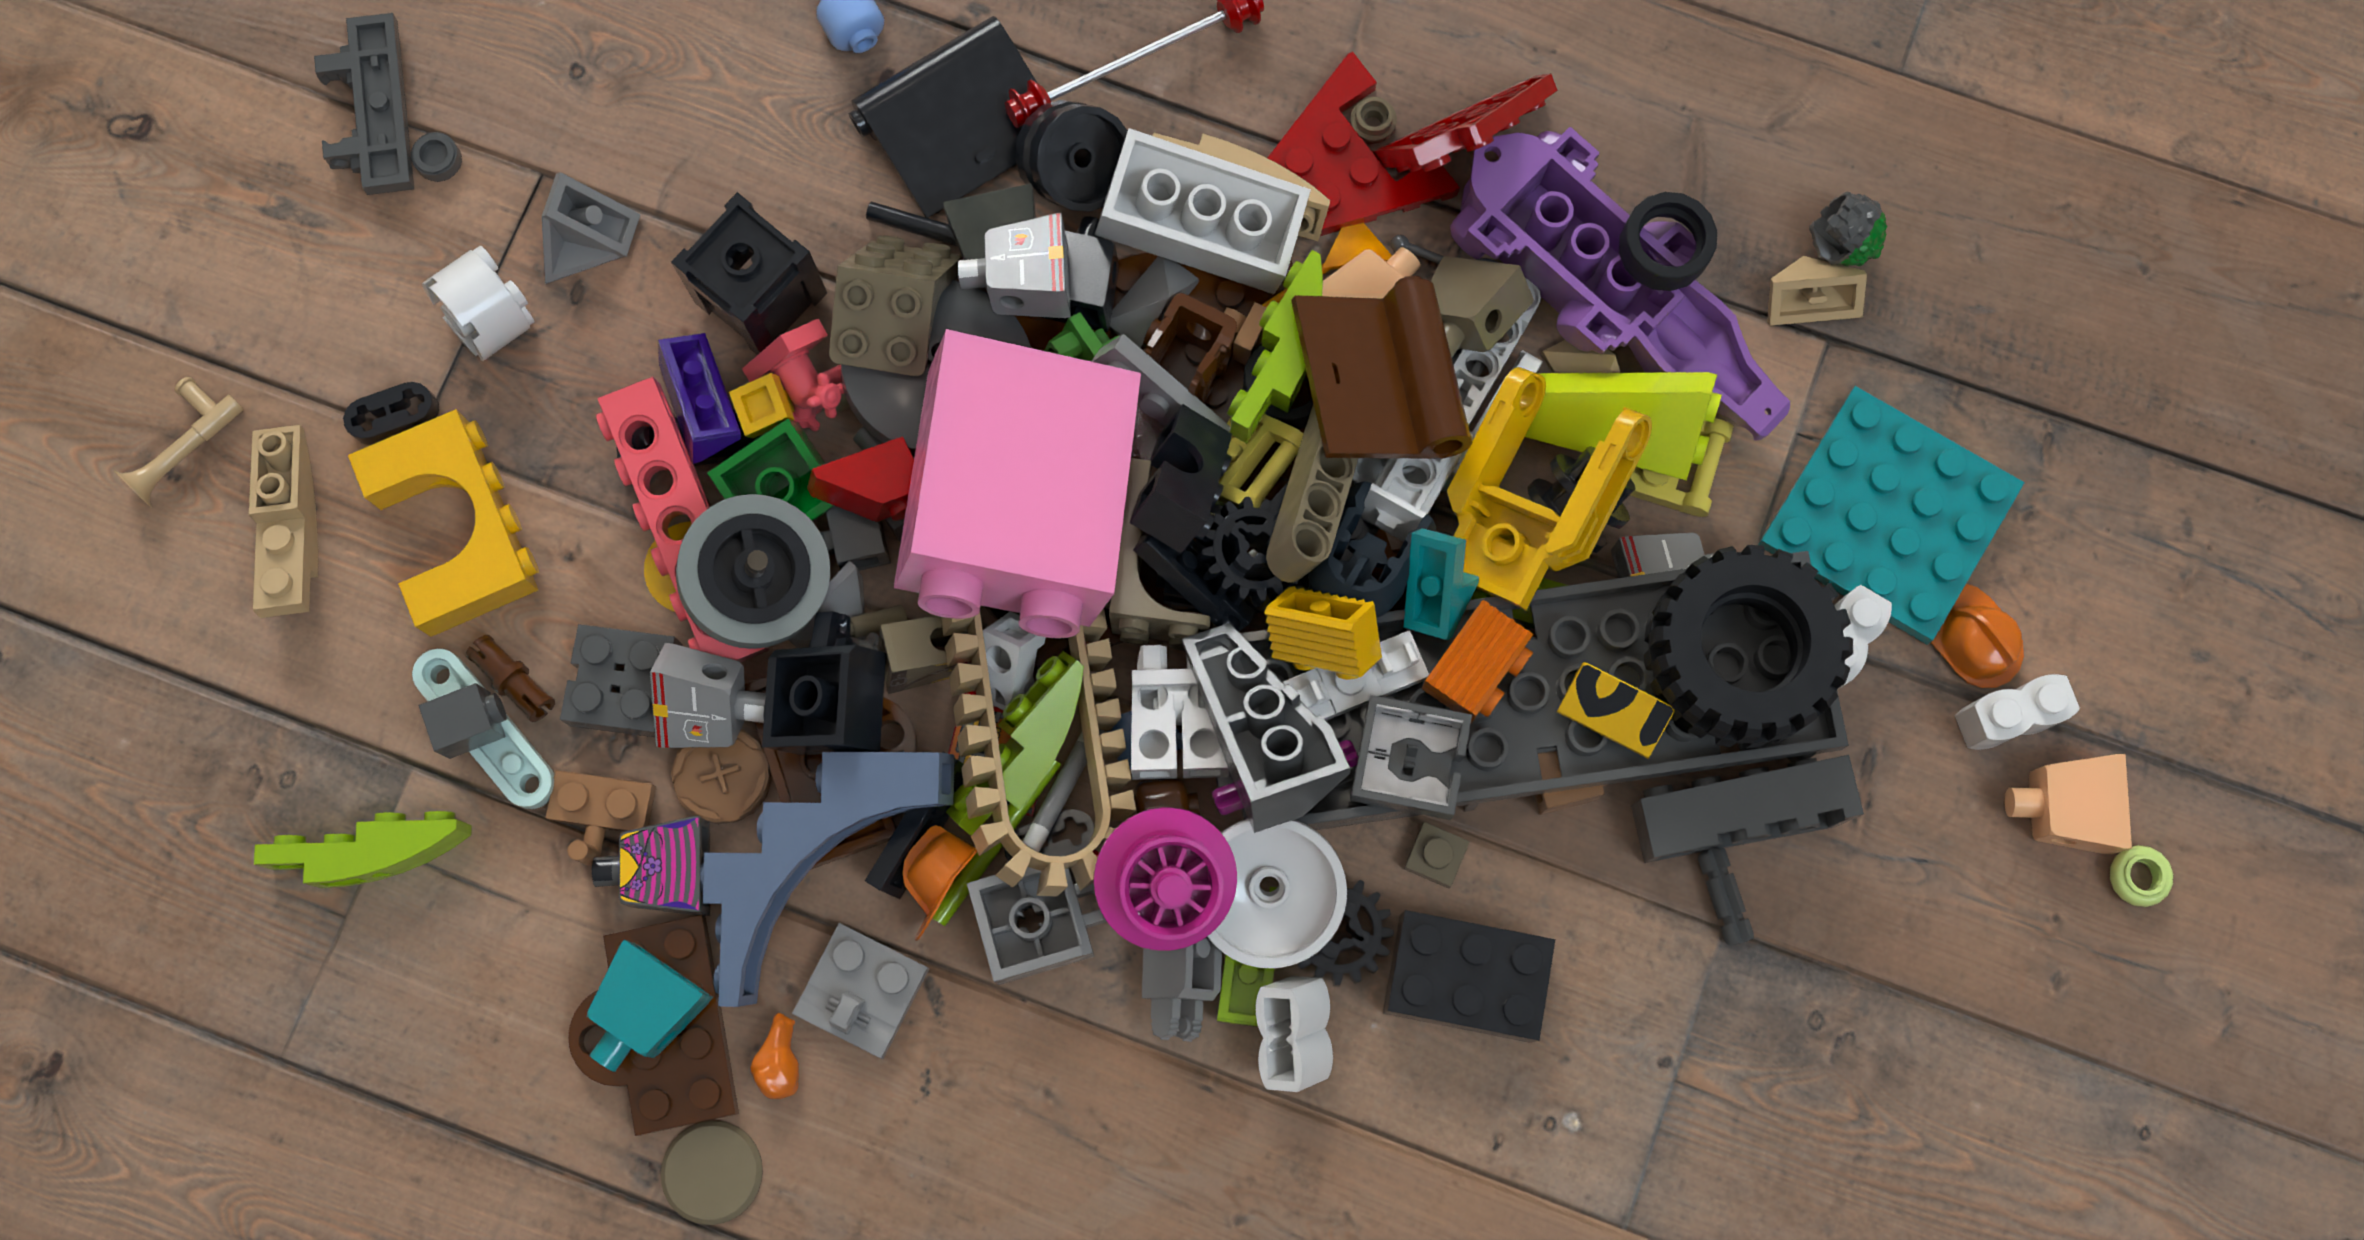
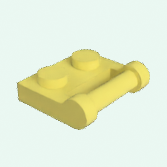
M1265 414L1247 444L1232 436L1227 454L1232 456L1226 472L1219 480V483L1223 484L1224 487L1218 501L1224 504L1231 501L1236 508H1239V504L1244 497H1250L1253 507L1259 508L1262 501L1298 454L1304 433ZM1231 417V418L1229 419V421L1227 422V424H1228L1230 427H1231V419H1232V417ZM1275 441L1281 443L1246 492L1240 490Z
M1715 418L1714 423L1704 421L1701 435L1710 438L1702 465L1697 466L1690 492L1676 490L1679 478L1635 467L1630 478L1635 484L1636 489L1630 496L1693 516H1708L1712 500L1709 498L1711 486L1724 443L1730 442L1734 426L1718 418Z

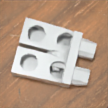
M1140 646L1137 670H1132V780L1177 778L1176 726H1182L1183 778L1228 777L1229 769L1188 658L1187 669H1167V646Z

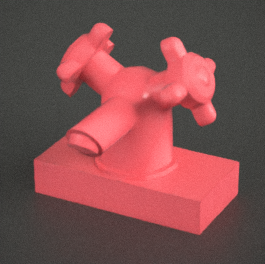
M819 318L780 335L742 368L749 382L769 373L778 375L795 410L793 412L795 420L793 421L798 422L802 428H810L814 432L820 428V423L816 420V414L820 413L823 408L828 418H835L837 416L836 407L841 401L842 394H844L841 380V364L818 374L808 356L810 354L809 351L828 336Z

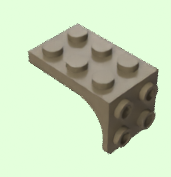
M877 236L876 241L869 242L837 266L830 338V359L837 364L910 376L922 375L927 369L930 337L937 304L942 292L952 283V280L959 276L958 261L963 260L962 255L952 254L951 247L943 244L924 243L921 249L904 246L905 240L899 237Z
M1131 458L1115 592L1104 609H1109L1112 634L1120 635L1121 641L1136 645L1149 644V639L1169 641L1168 646L1170 648L1185 651L1182 639L1210 630L1211 617L1168 609L1152 599L1144 589L1140 581L1142 558L1133 551L1144 531L1130 524V520L1140 491L1152 477L1151 460Z

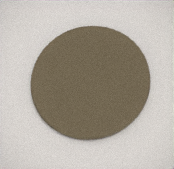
M706 1121L695 1124L682 1131L672 1141L665 1153L661 1167L663 1192L671 1207L679 1215L691 1222L702 1225H716L728 1222L741 1215L758 1194L763 1174L761 1156L751 1137L733 1124L722 1121Z

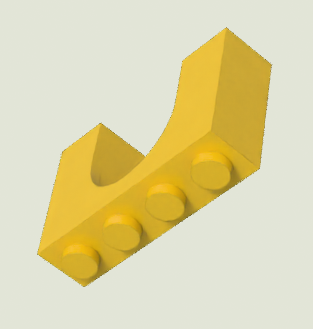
M457 409L348 455L364 498L380 510L422 492L440 487L457 488L467 492L471 497L475 509V526L465 548L450 561L398 583L414 626L430 637L539 591L533 575L539 573L537 563L527 546L521 548L516 532L522 530L520 521L510 504L504 506L499 494V490L505 488L502 477L493 462L487 464L482 452V448L488 446L484 433L476 420L469 422Z

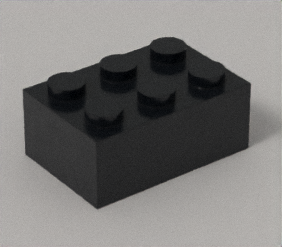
M1405 910L1399 916L1383 1014L1528 1043L1540 1041L1556 939Z

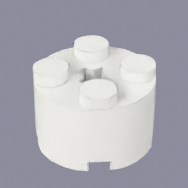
M479 246L473 251L469 250L424 281L422 286L433 305L439 301L443 303L440 307L445 315L443 319L457 337L475 356L479 355L480 360L484 361L530 329V325L535 321L525 307L528 302L522 292L511 280L505 284L495 272L498 270L495 261L482 246Z

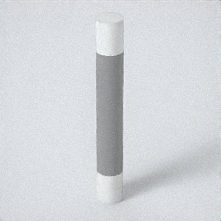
M1099 730V735L1103 734L1104 730ZM1082 732L1022 841L1036 852L1041 850L1087 764Z

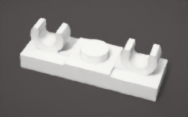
M1409 630L1380 642L1382 658L1361 678L1345 680L1337 677L1336 672L1315 668L1285 680L1283 683L1285 685L1290 684L1300 694V700L1316 717L1320 715L1327 721L1368 704L1371 695L1386 697L1423 682L1427 679L1429 673Z

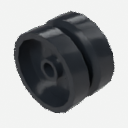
M1057 100L1042 105L1025 120L1017 136L1015 160L1020 178L1025 184H1032L1033 193L1069 210L1091 212L1102 208L1128 130L1118 117L1100 107L1065 100Z

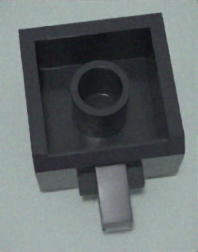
M833 611L817 612L809 648L776 649L768 658L763 748L797 755L822 754V752H880L886 653L853 645L850 616Z

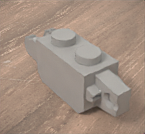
M1208 936L1196 944L1177 950L1158 951L1143 948L1142 998L1151 999V1030L1154 1032L1153 1035L1160 1037V1040H1169L1171 1037L1176 1036L1183 1041L1192 1042L1193 1039L1199 1037L1202 1027L1201 1021H1203V1001H1213L1221 991L1222 951L1211 942Z

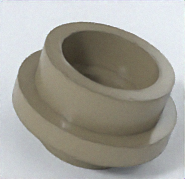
M1369 97L1357 103L1352 110L1350 118L1352 127L1363 141L1368 143H1379L1388 139L1393 134L1397 123L1394 108L1385 99L1380 97ZM1375 117L1380 120L1381 125L1372 127L1367 125L1365 120Z

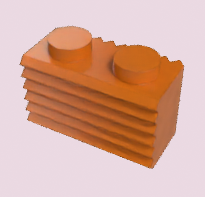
M1482 600L1429 674L1422 686V690L1453 711L1472 714L1471 723L1479 712L1488 718L1505 694V692L1497 688L1508 672L1517 677L1534 653L1526 647L1533 634L1530 630L1525 629L1521 624L1516 623L1513 619L1500 612L1496 607Z

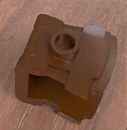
M1178 293L1168 306L1163 320L1155 318L1148 328L1143 344L1147 345L1144 352L1160 364L1175 336L1207 351L1196 369L1188 390L1193 396H1196L1201 402L1205 403L1213 389L1211 384L1216 375H1225L1232 355L1231 346L1235 338L1237 322L1231 316L1187 294ZM1197 324H1200L1201 326L1205 327L1207 330H1205V329L1199 327Z

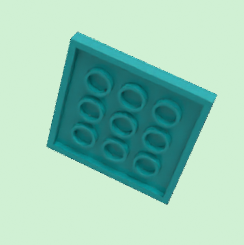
M1854 386L1758 545H1763L1765 550L1771 554H1774L1778 549L1789 553L1808 551L1811 565L1819 571L1814 579L1824 585L1831 583L1834 589L1843 596H1846L1860 585L1866 587L1892 603L1889 623L1928 645L1934 640L2025 482Z

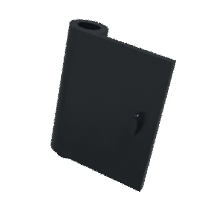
M992 16L851 100L855 110L848 114L863 138L870 134L875 141L878 140L926 218H929L944 209L943 202L960 199L1017 165L1015 160L1016 140L1022 126L1016 128L1007 114L1005 102L1010 100L1009 89L1013 88L1021 95L1027 92L1028 80L1037 81L1002 24L995 16Z

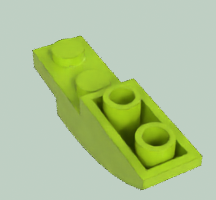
M1311 250L1303 264L1299 261L1293 264L1283 283V287L1287 288V291L1280 303L1272 300L1263 313L1259 326L1264 328L1262 346L1267 349L1262 352L1252 370V375L1257 378L1248 392L1241 389L1237 393L1228 409L1227 415L1232 417L1230 433L1246 444L1271 404L1287 413L1289 412L1307 374L1291 300L1295 295L1322 296L1323 274L1321 255L1314 250Z
M1064 651L1058 657L1053 656L1049 658L1039 668L1036 674L1037 681L1025 694L1021 693L1015 696L1008 703L1003 711L1004 718L998 724L999 727L1011 736L1006 744H999L1006 800L1019 811L1036 791L1051 768L1065 741L1075 714L1081 691L1084 666ZM988 781L964 788V784L961 785L954 793L953 805L946 811L970 836L990 817L992 812L968 819L966 797L974 787L989 788Z
M448 811L425 812L424 820H406V814L376 813L374 821L356 822V836L352 834L324 835V843H306L305 836L278 835L274 836V844H255L254 865L271 870L304 869L303 883L318 888L353 886L402 874L432 861L470 837L472 825L455 819V813Z

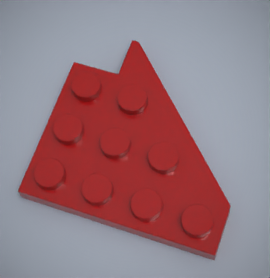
M1552 74L1535 75L1380 147L1373 151L1374 155L1384 168H1396L1397 173L1410 169V172L1421 169L1427 172L1441 167L1451 161L1450 152L1455 153L1463 149L1470 152L1486 146L1494 141V134L1519 124L1520 116L1545 106V99L1558 91Z

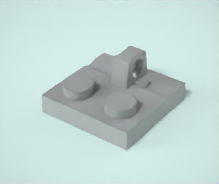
M839 923L792 1014L884 1059L930 968Z

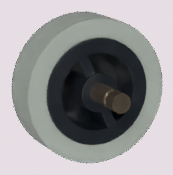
M758 494L731 497L716 503L704 511L685 534L680 546L676 567V582L680 600L693 622L702 631L719 642L747 649L765 648L780 644L803 630L822 605L830 581L829 553L825 541L815 524L802 511L788 502Z

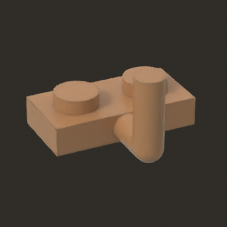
M555 770L554 787L549 798L546 819L554 822L586 826L583 841L575 840L570 843L567 852L571 859L587 866H592L593 858L601 857L606 829L625 832L649 826L656 786L648 783Z

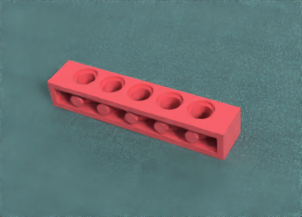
M650 377L597 398L603 411L596 414L600 430L607 442L614 439L621 457L614 459L618 474L625 486L633 485L639 502L632 505L636 518L643 531L651 529L658 547L651 549L654 562L661 576L670 575L676 592L669 595L674 611L680 621L688 619L695 636L688 639L689 647L739 662L770 651L768 647L756 649L734 647L710 637L693 622L680 600L676 582V567L683 539L672 540L668 533V526L670 521L679 515H687L693 524L711 506L696 469L691 462L687 447L661 384L654 377ZM642 426L652 427L655 433L653 443L643 450L634 449L632 435L635 430ZM659 471H670L673 476L671 489L663 495H654L650 489L652 476Z

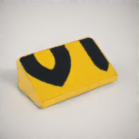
M1583 662L1578 668L1557 710V713L1647 759L1653 752L1675 712L1671 705L1586 662Z

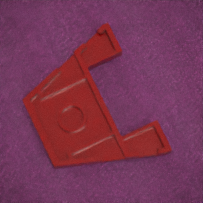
M1353 51L1346 55L1267 157L1298 175L1330 200L1320 236L1338 232L1342 227L1376 221L1378 216L1395 211H1411L1420 208V205L1440 198L1441 201L1452 199L1458 195L1460 188L1443 166L1424 172V169L1410 172L1398 181H1395L1355 131L1342 112L1374 92L1377 82Z

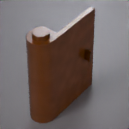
M1419 276L1404 277L1395 283L1394 287L1388 291L1383 299L1295 295L1292 298L1291 303L1325 458L1439 459L1456 456L1470 448L1473 442L1432 282Z

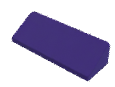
M701 333L658 340L660 370L692 464L701 462L740 440L741 432L706 334Z

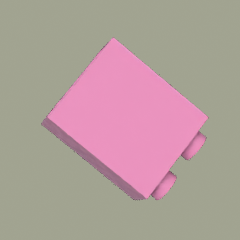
M946 329L927 375L894 588L919 593L918 605L921 609L930 614L945 618L964 619L974 617L979 614L981 605L1020 613L1019 626L1026 632L1037 636L1068 638L1079 633L1080 625L1090 627L1115 592L1141 373Z

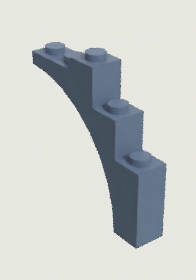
M822 752V763L818 765L816 770V787L818 792L821 793V803L763 802V813L759 815L757 821V837L759 842L762 843V853L704 852V863H702L700 869L703 903L722 904L721 914H719L715 926L716 939L720 943V964L716 967L714 973V989L719 994L718 1006L740 1007L757 1004L761 966L773 927L791 893L816 862L845 838L880 819L917 808L953 805V754L940 752Z

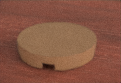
M740 730L735 744L729 747L680 748L677 751L671 769L674 791L681 806L692 815L700 816L708 822L717 825L735 823L753 814L766 799L772 781L771 771L762 745L744 730Z

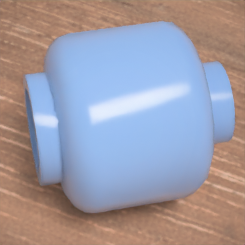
M820 0L817 6V19L830 43L837 50L863 53L877 43V37L884 27V16L875 0Z

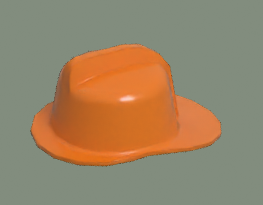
M1966 584L1940 630L1931 642L1933 647L1948 662L1956 674L1966 683L1979 688H1997L2010 682L2019 672L2024 658L2022 633L2017 622L2006 612H2003L1982 590Z
M937 825L930 827L910 849L903 865L904 885L926 914L915 937L916 941L920 939L955 877L977 853L975 846Z

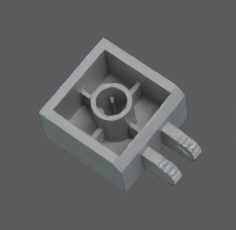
M1027 867L1023 878L1013 888L995 875L967 883L993 981L997 985L1095 957L1087 928L1107 921L1100 908L1096 911L1082 914L1078 900L1080 897L1095 894L1094 883L1080 891L1078 884L1073 883L1071 872L1068 868L1065 869L1068 887L1057 897L1036 896L1041 871ZM1030 908H1033L1037 915H1044L1045 917L1044 923L1038 924L1040 929L1033 933H1030L1026 927L1019 928L1018 922L1019 918L1026 919L1023 912Z

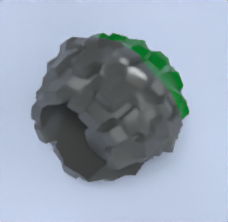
M1847 191L1830 201V207L1825 206L1820 211L1821 217L1809 227L1818 258L1828 261L1831 265L1836 264L1848 267L1852 265L1862 266L1869 259H1878L1880 257L1887 235L1885 230L1888 226L1885 222V214L1882 212L1878 201H1873L1866 195H1855Z

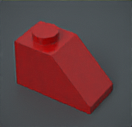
M903 436L813 468L807 489L814 498L875 522L889 517L894 521L902 520L905 518L914 458Z

